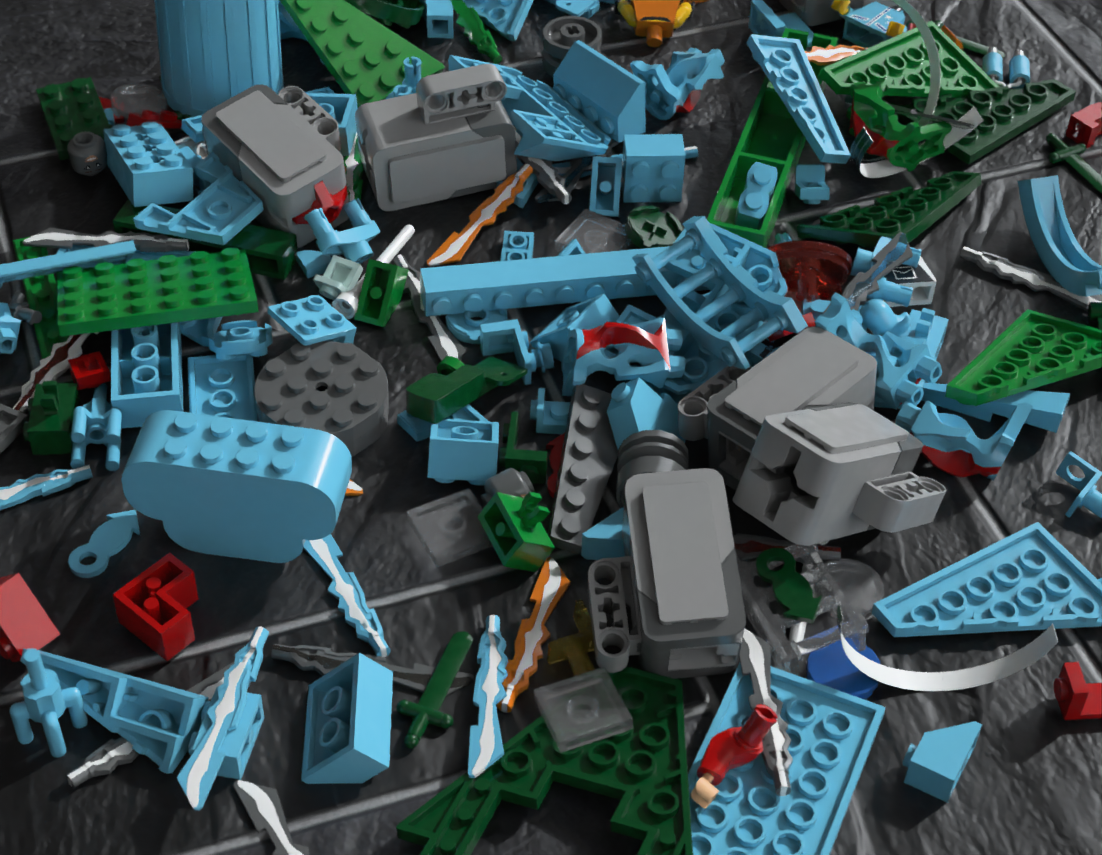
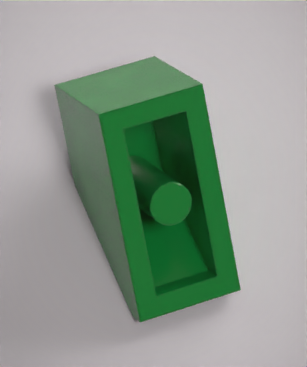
M369 259L354 320L385 327L402 299L409 270Z

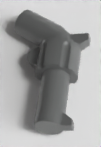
M14 293L9 303L12 317L21 320V323L27 321L30 326L33 323H39L42 320L41 312L29 309L28 303L24 302L26 297L23 293Z

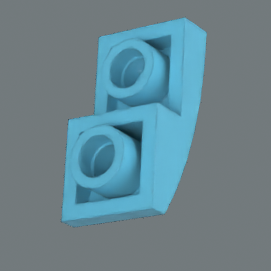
M504 231L501 261L531 259L533 257L534 232Z

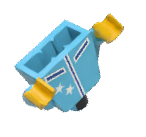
M834 0L830 7L838 11L839 15L845 19L843 38L863 48H870L907 32V27L904 25L905 16L903 10L896 5L889 8L881 3L872 2L862 8L852 9L849 6L851 1Z

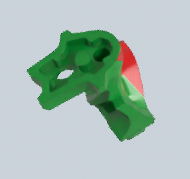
M863 81L850 86L849 94L852 96L853 101L852 105L847 109V118L850 120L849 134L857 137L862 128H865L873 141L866 151L868 154L885 157L894 166L906 168L910 172L921 161L944 153L945 146L943 140L952 131V126L949 123L942 121L921 127L916 122L908 123L907 126L902 125L897 121L898 115H894L895 108L882 100L884 94L880 83L867 85ZM927 139L925 143L918 145L920 141Z

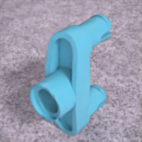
M354 199L343 206V210L354 227L340 232L334 230L324 215L322 208L312 210L305 215L304 218L317 238L316 244L323 255H344L346 259L359 264L374 255L368 242L381 231L376 222L371 220L366 213L360 199Z
M882 236L874 252L858 248L850 275L856 276L859 272L866 273L876 263L872 261V258L892 239ZM897 244L896 249L886 257L880 268L865 283V291L872 288L875 277L886 268L889 261H896L905 252L907 246ZM910 247L913 256L902 264L917 268L922 249ZM882 277L877 281L879 291L867 296V299L870 300L880 299L908 307L913 287L886 281V278Z

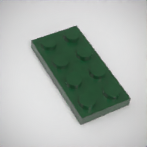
M91 77L85 79L77 78L71 82L57 85L50 84L36 89L38 100L60 161L69 159L67 145L80 132H92L104 140V129H110L111 127Z

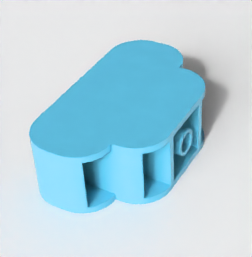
M161 410L150 414L145 419L122 473L121 480L123 492L129 504L150 518L162 520L167 535L183 548L204 554L285 563L294 560L301 554L305 540L322 539L330 535L335 529L352 473V459L347 446L340 439L325 431L182 411Z

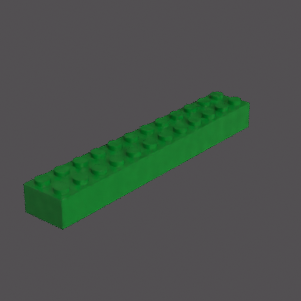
M785 28L782 37L799 39L804 51H806L809 32ZM814 33L812 47L824 49L829 45L835 47L837 46L838 38ZM810 62L824 93L827 84L819 77L822 68L828 65H816L814 62ZM767 76L764 78L707 218L709 223L764 248H767L806 142L805 136ZM755 162L777 168V181L773 196L760 230L735 225L739 198L744 191L748 171Z

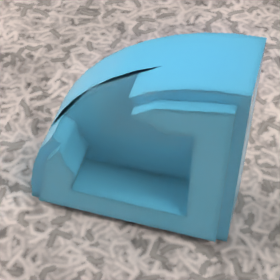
M303 250L296 252V261L307 278L313 277L315 274L325 273L332 257L323 255L320 251Z

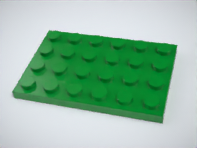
M232 247L216 253L197 251L191 253L190 256L176 257L175 255H164L156 260L132 259L123 264L103 262L95 265V267L81 268L79 266H70L64 268L63 271H57L58 328L60 337L259 312L245 249L239 250Z

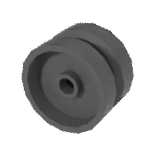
M563 16L553 19L545 25L542 42L544 46L542 65L550 76L553 77V74L575 41L580 40L601 54L602 31L594 21L585 17Z

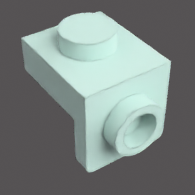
M333 255L324 275L315 274L313 281L320 289V294L335 300L341 292L351 291L356 285L363 268L359 263Z

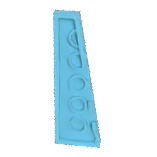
M750 34L747 45L753 53V58L760 64L820 162L846 164L850 158L849 150L800 40Z

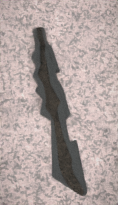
M274 644L271 657L294 663L302 671L315 670L324 676L358 653L332 652V648L308 645L290 647ZM363 654L392 671L393 683L422 693L436 668L414 663V668L410 669L390 665L385 657ZM458 671L446 697L473 683L474 676Z

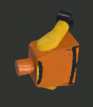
M614 0L615 13L622 15L628 25L634 27L637 36H645L646 43L650 47L662 45V37H672L674 29L680 28L687 18L693 16L695 5L693 1L692 3L683 2V0Z

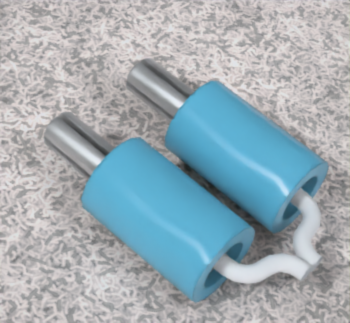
M990 47L988 54L982 59V70L998 86H1006L1002 82V57L997 53L995 47L993 52L992 47ZM1016 50L1014 57L1009 62L1010 84L1007 85L1009 90L1011 87L1013 89L1024 88L1025 83H1030V64L1022 50H1020V53L1019 50Z

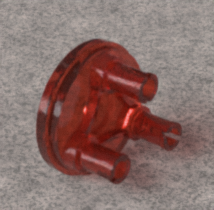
M790 241L766 248L776 253L779 268L787 284L788 291L797 292L796 299L804 302L806 293L807 302L815 301L817 295L820 296V300L831 301V297L835 292L841 295L842 285L847 281L852 271L850 255L830 244L815 241Z

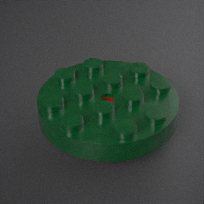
M344 0L358 10L377 17L376 20L382 24L391 26L395 22L404 28H410L411 25L418 24L425 7L420 0Z

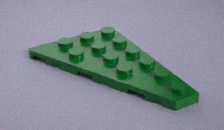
M279 0L345 94H356L358 108L366 103L385 100L393 92L395 86L402 84V81L405 79L403 61L407 57L409 58L410 65L411 57L421 59V78L442 73L445 68L440 61L344 0Z
M933 21L926 23L935 40L939 55L941 72L939 95L952 94L953 98L968 96L969 91H984L988 88L999 87ZM916 27L822 68L819 77L836 94L850 95V86L864 81L867 85L880 83L884 96L929 97L931 74L925 42Z
M1027 309L947 384L945 397L957 400L963 405L978 406L1102 368V330Z

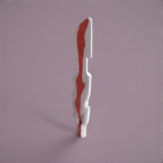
M90 333L71 335L66 342L53 344L51 356L40 360L41 365L31 371V378L22 386V395L13 409L26 414L28 411L29 398H34L36 384H42L43 381H55L69 369L68 360L79 357L82 354L80 346Z

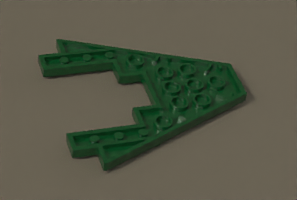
M627 666L615 673L601 670L503 744L504 755L479 776L470 778L468 772H466L401 821L396 827L399 839L425 846L420 855H471L501 800L538 810L553 781L621 800L611 819V831L643 840L644 842L637 855H693L682 680Z

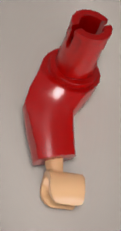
M764 704L756 705L755 710L743 727L727 729L711 738L697 770L699 780L690 793V797L703 809H706L717 796L719 790L714 786L722 782L730 769L750 763L763 751L762 740L777 722L776 719L778 718L770 707Z

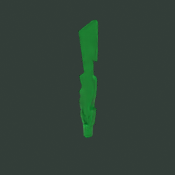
M451 0L453 10L459 15L456 23L465 28L464 35L469 37L471 44L477 46L479 53L487 55L494 64H499L502 61V56L497 51L496 43L489 30H484L483 22L474 7L468 8L463 0Z

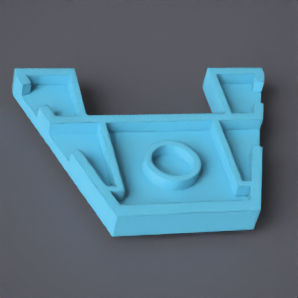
M212 152L195 166L196 176L212 184L177 214H174L151 203L133 219L135 227L141 230L225 245L257 217L264 208L262 200L243 181L239 182L233 175V171L227 165L224 166L220 162L219 157Z

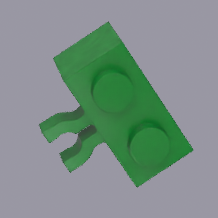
M529 491L522 498L496 492L477 516L504 567L536 572L555 549L541 523L549 515L550 511L547 507L537 505L542 500L541 495Z

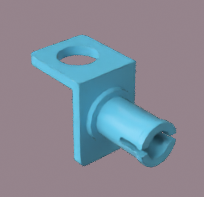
M1070 451L1056 470V474L1081 492L1065 515L1070 518L1078 507L1082 508L1084 506L1102 519V494L1096 490L1097 486L1095 485L1102 472ZM1069 465L1080 467L1085 477L1077 478L1073 476L1069 471Z

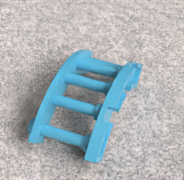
M705 216L692 217L684 222L683 226L687 231L685 232V237L651 259L648 253L636 254L632 257L636 263L634 268L638 277L643 282L649 283L671 314L702 346L723 360L729 367L734 366L746 370L751 366L744 355L747 351L778 330L799 333L808 326L792 298L781 296L771 290L766 293L760 291L757 288L759 286L758 281L741 265L735 268L724 256L728 253L727 248L718 238ZM690 248H698L707 260L706 267L672 289L659 269ZM712 277H720L729 287V291L697 313H694L681 300V298ZM736 301H743L752 309L720 332L705 323ZM767 321L740 341H736V336L756 322Z

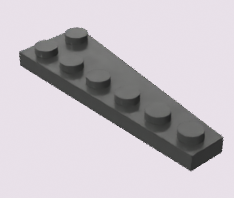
M585 384L575 385L572 390L547 533L554 547L575 554H579L582 549V534L591 528L618 456V449L607 414V409L612 399L611 393Z

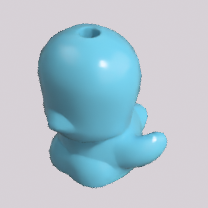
M869 300L860 309L859 313L863 318L862 324L874 335L883 336L888 331L897 337L908 336L912 329L909 314L903 312L901 315H895L890 306L883 300Z

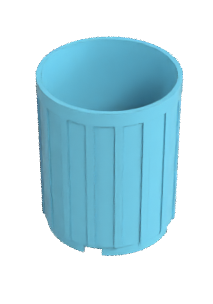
M154 0L162 94L166 103L173 110H178L183 115L189 114L195 117L203 115L206 111L255 85H267L276 94H279L280 90L284 88L278 0Z

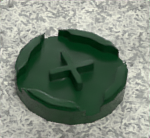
M640 206L630 212L625 222V231L628 238L641 249L672 246L683 231L681 223L673 214L666 212L665 215L659 212L660 208Z

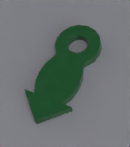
M771 548L762 552L756 560V570L758 576L763 581L773 585V593L777 602L787 610L783 613V617L813 624L822 601V595L813 598V590L810 583L802 574L795 571V559L789 551L782 548ZM772 561H781L784 564V567L778 571H772L767 566Z

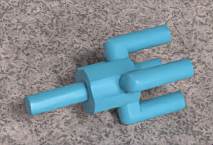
M102 383L94 388L93 398L89 403L78 406L73 411L71 430L73 445L70 463L73 469L84 466L86 446L90 443L107 446L106 469L109 471L119 469L122 412L118 408H112V405L106 401V383Z
M29 649L24 653L28 674L23 677L20 683L25 701L13 704L9 710L18 741L21 744H28L34 738L29 719H32L35 722L42 723L51 755L56 758L62 757L66 753V746L58 718L68 708L72 724L75 728H83L88 723L86 712L83 710L84 704L81 692L76 687L61 690L57 673L51 669L44 668L40 652L37 649Z

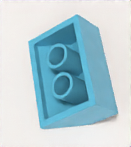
M358 653L309 685L301 781L307 784L364 783L389 768L393 695L392 671Z

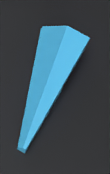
M924 383L922 387L924 395L921 401H930L934 405L990 422L993 413L1009 418L1019 403H1028L1033 407L1024 423L1057 433L1070 398V393L1027 390L974 406L963 405L957 400L945 397L947 384Z
M33 648L23 649L22 656H21V662H22V663L25 664L24 653H25L27 650L33 649ZM38 650L44 668L51 669L57 673L62 690L70 687H76L80 690L84 704L83 710L112 733H118L133 745L132 749L137 753L146 755L158 764L159 770L167 774L173 773L189 750L192 734L200 730L202 710L209 697Z

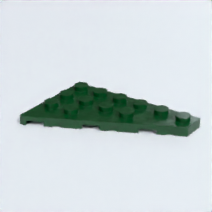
M1055 79L1039 83H1025L1024 88L1009 90L1008 86L988 88L984 91H969L968 96L953 98L952 94L939 95L932 115L958 120L973 107L976 108L984 121L959 141L945 149L961 161L971 164L1074 101L1076 91ZM928 98L912 99L911 104L900 106L924 113ZM894 114L898 115L897 121L905 126L912 122L919 123L921 118L904 114ZM929 120L927 125L938 122Z
M953 171L941 177L927 180L926 187L913 191V187L910 186L892 192L889 195L875 198L874 204L860 209L859 205H854L837 211L834 214L820 217V223L816 225L799 224L797 226L798 238L833 241L836 245L854 243L864 248L876 246L882 236L893 239L899 232H903L905 234L899 238L898 243L906 246L907 241L910 243L914 238H917L919 234L932 226L935 221L944 216L946 212L980 186L981 173Z

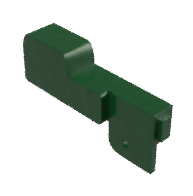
M488 357L475 366L466 364L447 376L430 373L406 387L407 413L416 418L437 424L498 385L507 386L526 375L528 369Z

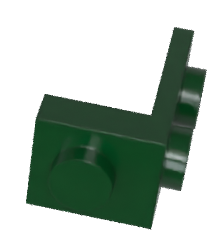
M512 411L510 423H504L503 443H507V447L500 448L499 467H503L505 470L514 468L518 472L524 471L532 484H546L547 451L516 449L519 412Z

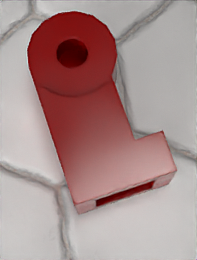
M1102 102L1091 104L1072 114L1065 136L1076 143L1085 144L1086 149L1093 146L1096 136L1102 135Z

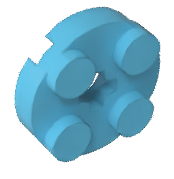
M253 320L227 322L221 324V331L214 333L212 328L207 333L209 349L214 351L216 358L220 360L232 359L235 355L249 354L253 357L266 355L268 353L267 347L273 342L272 327L265 323V328L258 327L257 321Z

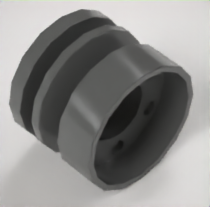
M662 430L640 431L633 433L623 440L618 449L616 496L620 508L624 507L625 484L633 475L688 470V448L683 440L672 433Z

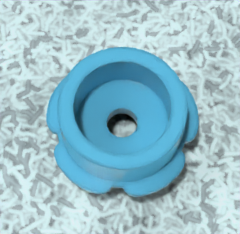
M537 342L536 349H531V353H534L536 368L541 367L542 373H545V369L554 368L550 343L540 344V342Z

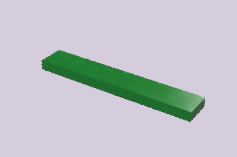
M29 237L12 240L17 261L49 256L47 247L24 246L23 240ZM54 273L22 279L29 309L39 311L42 314V320L39 323H33L42 359L51 356L53 344L66 342L69 336L60 337L57 284ZM72 341L66 347L56 352L55 358L49 366L56 365L68 358V350L73 345Z

